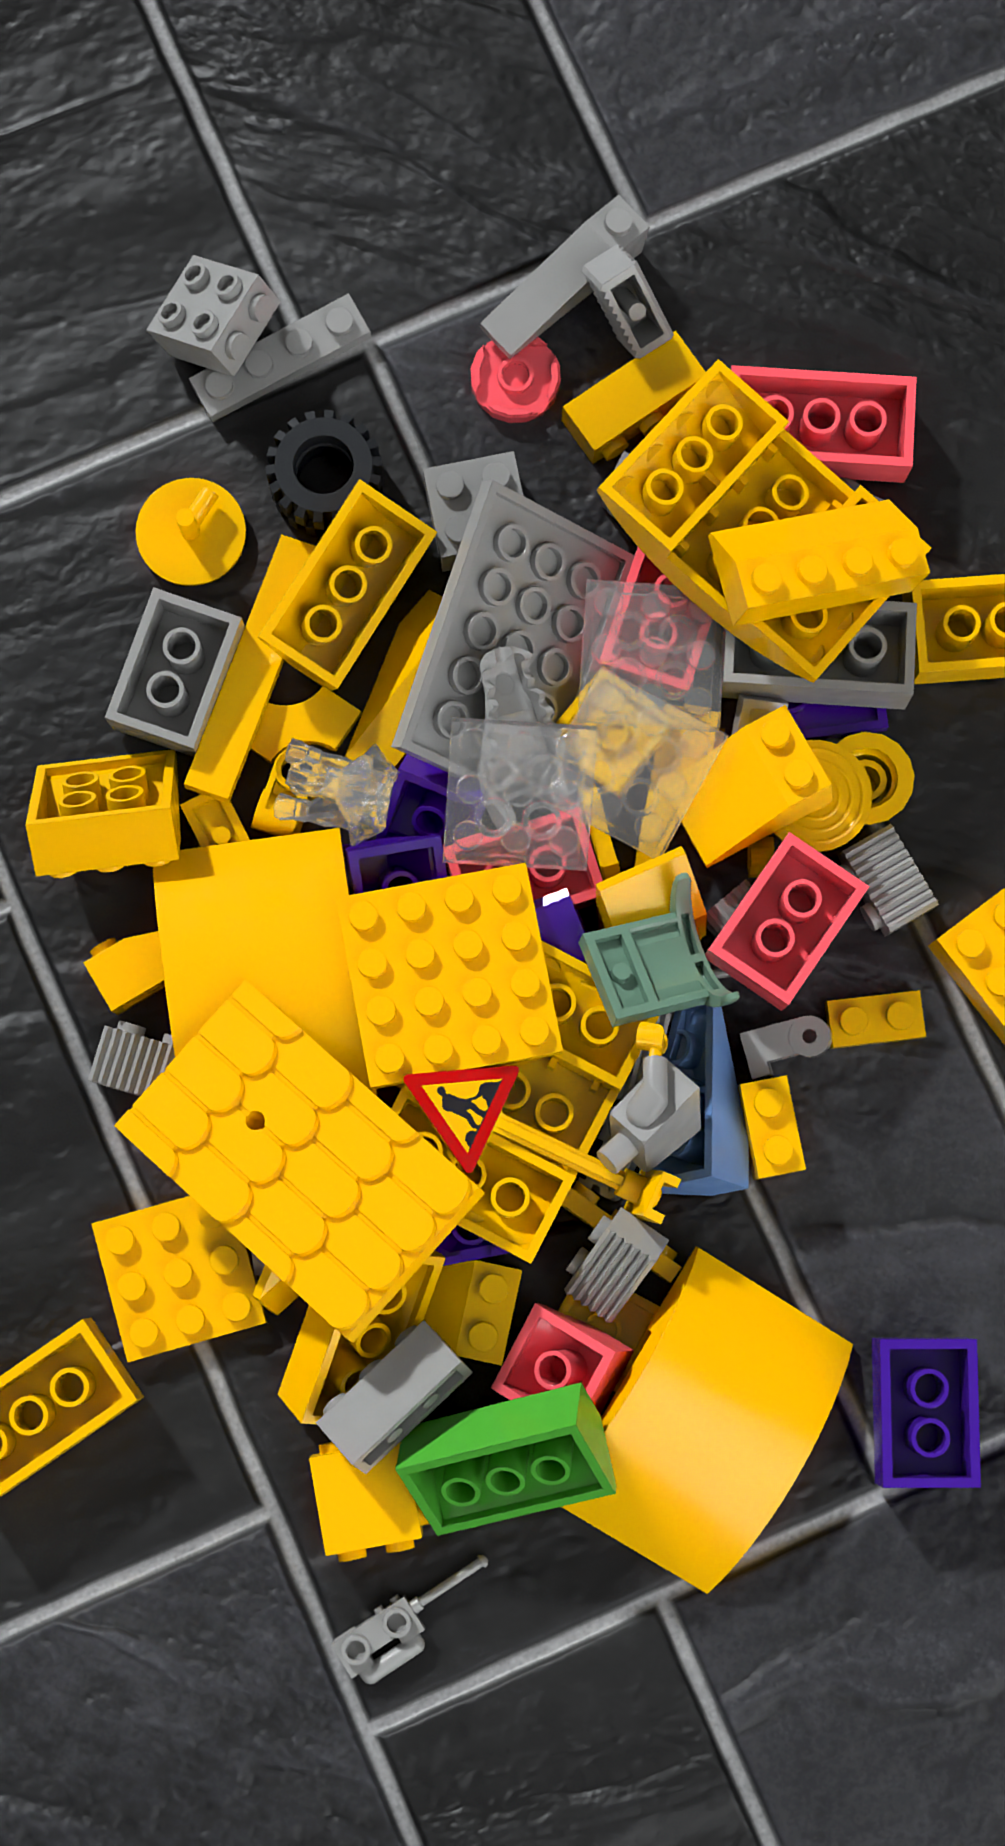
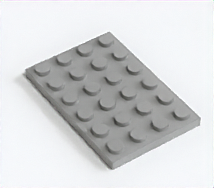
M494 480L482 481L391 747L480 787L479 767L485 724V691L480 672V662L483 656L498 647L516 646L530 651L533 658L529 660V668L535 678L534 685L545 692V700L554 710L551 720L556 723L597 674L599 661L635 555ZM543 795L514 802L538 814L550 813Z

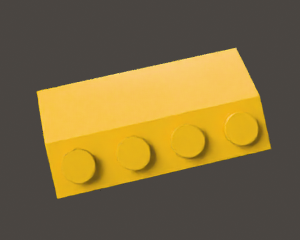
M359 479L257 638L288 664L330 691L338 689L436 536L437 531Z
M889 499L710 532L708 535L732 626L912 592L930 574L917 526Z
M434 1251L354 1343L346 1339L310 1305L308 1306L277 1394L300 1423L317 1425L316 1422L324 1415V1407L331 1399L338 1394H346L360 1381L359 1375L368 1364L377 1359L382 1360L396 1347L395 1341L404 1330L413 1325L418 1326L423 1321L446 1259L441 1253Z

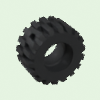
M324 410V417L316 418L314 411L306 412V421L299 423L296 417L287 422L289 432L286 434L279 430L274 436L276 447L269 446L267 452L269 465L266 466V477L278 512L282 517L287 516L290 525L298 530L301 526H304L307 535L317 537L318 530H327L359 479L378 492H383L384 488L382 460L375 438L370 439L369 430L362 423L355 427L353 417L345 413L341 420L336 419L335 411ZM333 455L349 463L353 472L349 481L341 489L333 493L318 494L307 490L299 483V474L306 463L318 456Z

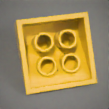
M164 750L37 766L25 824L36 877L49 875L53 878H65L79 871L95 869L100 872H114L124 866L136 864L157 867L165 865L171 860H178L181 833L176 751Z

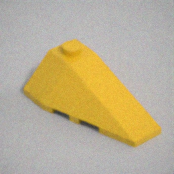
M430 590L426 592L400 622L345 754V759L348 762L366 770L365 776L380 788L407 755L392 748L391 745L442 600V596Z

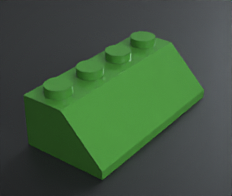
M581 1382L419 1423L401 1441L395 1469L437 1536L616 1494L617 1487L601 1416Z

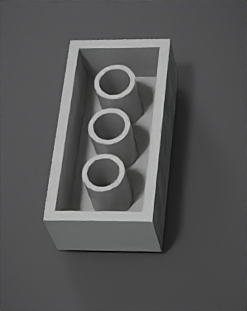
M885 601L814 683L774 663L722 627L718 698L738 699L739 694L779 698L784 699L786 702L905 710L914 694L917 603Z

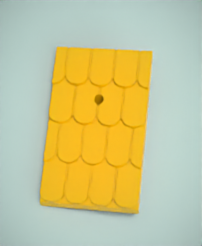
M245 979L230 995L231 998L221 1005L198 1031L197 1036H194L165 1068L166 1070L163 1073L161 1072L132 1105L133 1107L130 1110L128 1109L114 1126L346 1339L354 1343L485 1192Z

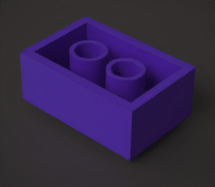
M967 1337L872 1338L875 1484L882 1488H981L977 1339Z

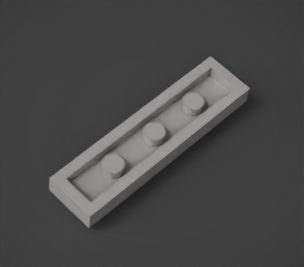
M348 293L256 342L234 377L207 368L190 377L189 381L210 420L214 422L370 339L371 331Z

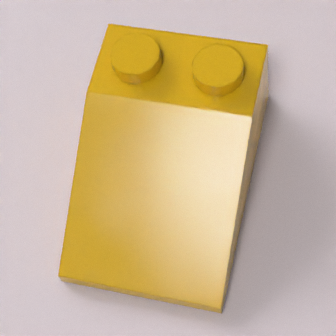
M786 705L742 727L662 786L663 792L706 868L832 802V784Z
M478 1260L443 1266L423 1320L441 1336L459 1357L502 1366L522 1270Z

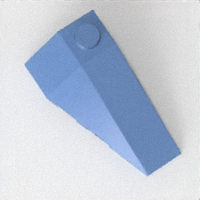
M704 1004L676 1011L668 1036V1046L663 1057H666L667 1060L700 1087L701 1130L652 1170L665 1171L681 1179L678 1188L662 1186V1194L713 1196L749 1189V1141L722 1006L714 1008Z

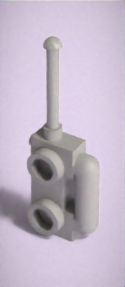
M478 1555L476 1560L419 1598L416 1596L409 1601L405 1594L401 1597L398 1594L390 1599L391 1604L385 1608L382 1605L374 1609L375 1614L335 1638L331 1647L351 1679L359 1674L365 1683L374 1684L421 1653L425 1647V1642L420 1633L426 1627L417 1613L424 1609L423 1606L480 1568H486L488 1565L487 1557ZM399 1638L401 1641L399 1644L375 1660L373 1659L372 1653L393 1639Z

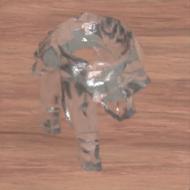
M295 738L291 739L285 752V761L291 765L285 784L298 797L312 796L317 798L310 801L280 793L275 799L273 806L275 818L279 820L308 821L324 827H341L348 830L352 847L381 833L386 828L392 788L400 772L385 757L377 744H373L363 755L355 760H351L341 755L323 752L321 749L309 746Z

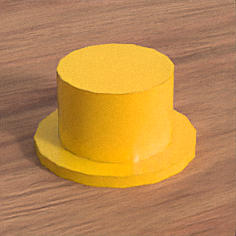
M871 732L849 735L839 741L838 745L844 747L858 758L870 779L872 806L865 825L888 821L902 811L912 795L915 777L911 760L902 747L883 734Z

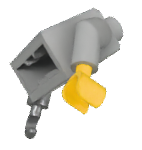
M640 1022L638 1026L636 1049L650 1052L649 1056L643 1058V1079L612 1109L609 1115L612 1139L596 1153L601 1163L614 1174H617L630 1161L644 1172L651 1171L701 1130L700 1087L667 1060L666 1057L662 1056L667 1049L668 1039L663 1026L660 1024Z

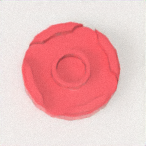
M537 337L511 359L492 340L485 346L483 345L476 352L471 366V388L478 405L492 418L507 423H524L542 416L555 402L561 384L560 363L552 350L547 347L548 344Z

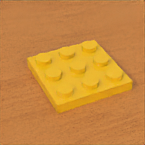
M191 1196L91 1223L127 1363L268 1323L263 1305L252 1296L257 1281L248 1248Z

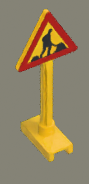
M517 1066L405 1074L402 1077V1082L465 1173L473 1172L490 1134L495 1132L615 1189V1195L627 1200L624 1209L639 1220L662 1224L665 1215L652 1208L658 1204L661 1198L662 1186L678 1188L681 1179L661 1170H651L649 1172L640 1170L638 1174L626 1168L624 1171L620 1170L617 1174H614L599 1159L503 1114L502 1108L519 1073Z

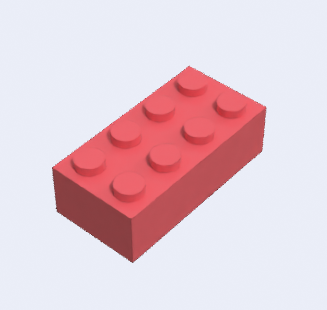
M731 365V370L789 421L785 430L839 478L905 482L913 467L917 377Z

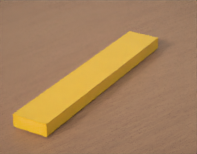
M281 534L185 779V789L230 803L284 663V659L257 637L316 547L315 545Z

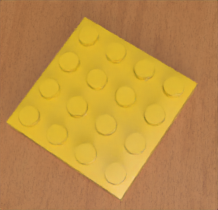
M526 863L335 898L371 1090L404 1084L402 1077L405 1074L489 1068L563 1054Z

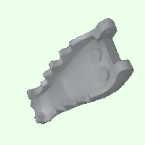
M516 646L498 647L486 653L480 662L481 679L485 691V724L479 767L480 788L490 817L500 831L514 827L516 824V815L511 803L543 795L551 813L570 807V797L565 784L566 745L560 738L562 730L560 726L551 720L554 710L547 704L545 692L534 685L535 678L529 668V660L533 658L532 653Z

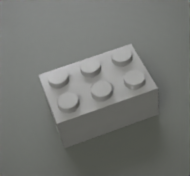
M153 587L105 715V719L111 728L194 757L245 629L242 617Z

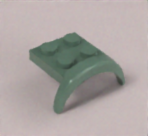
M688 873L677 875L673 881L670 895V913L584 933L578 942L612 1027L704 1004L714 1008L732 1004L740 998L739 991L731 992L720 983L705 956L693 916L691 878Z

